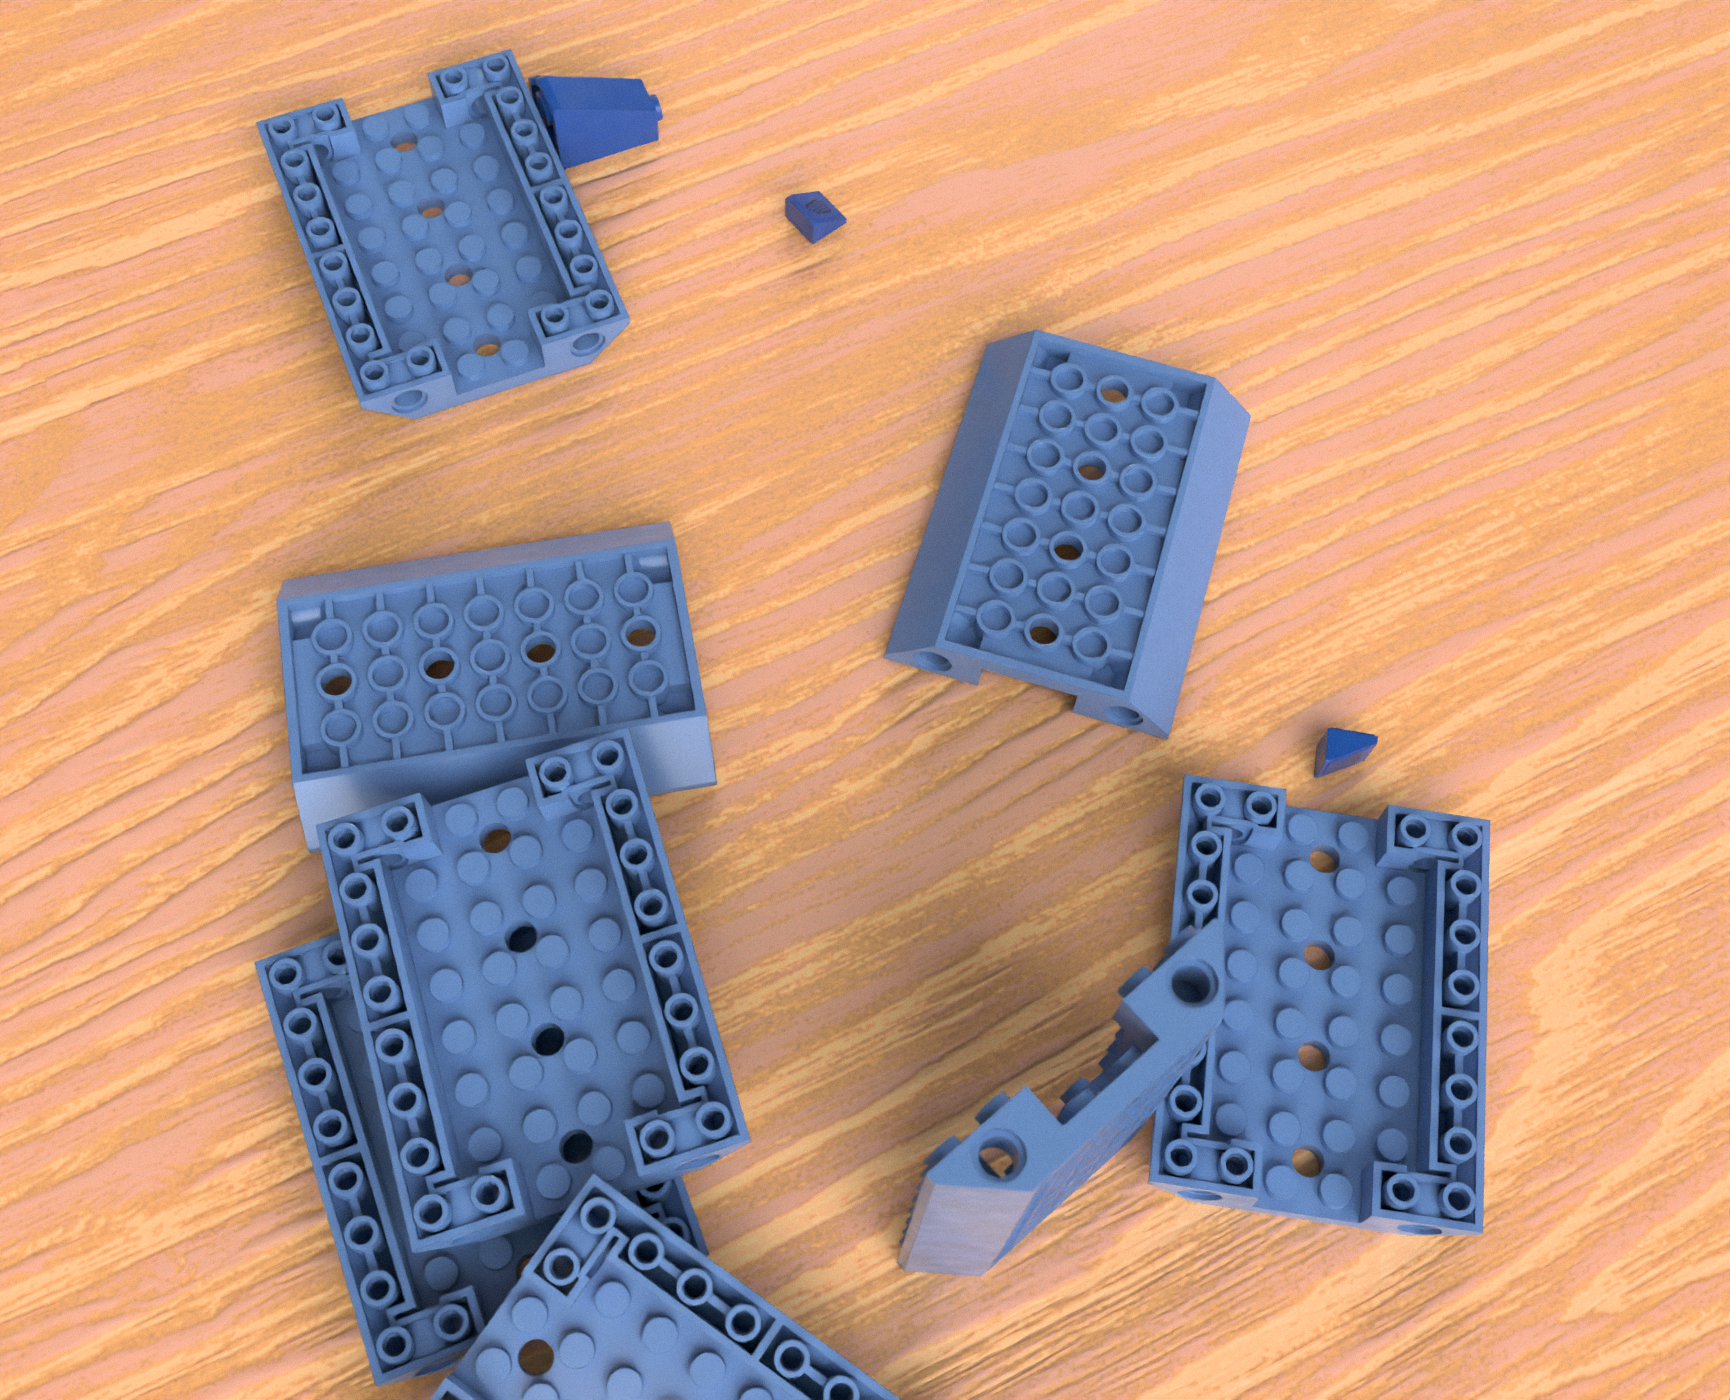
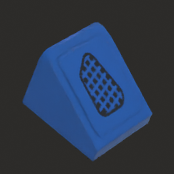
M820 191L793 194L785 199V217L812 244H815L847 223V218Z
M1328 728L1316 746L1314 777L1319 778L1365 761L1376 746L1378 736L1351 730Z

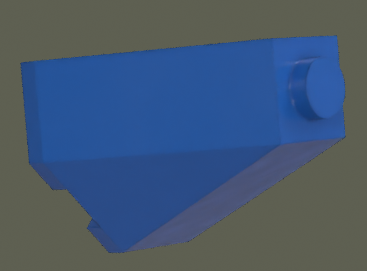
M549 75L528 77L530 94L564 170L659 140L658 121L663 120L661 106L655 94L649 96L641 79Z

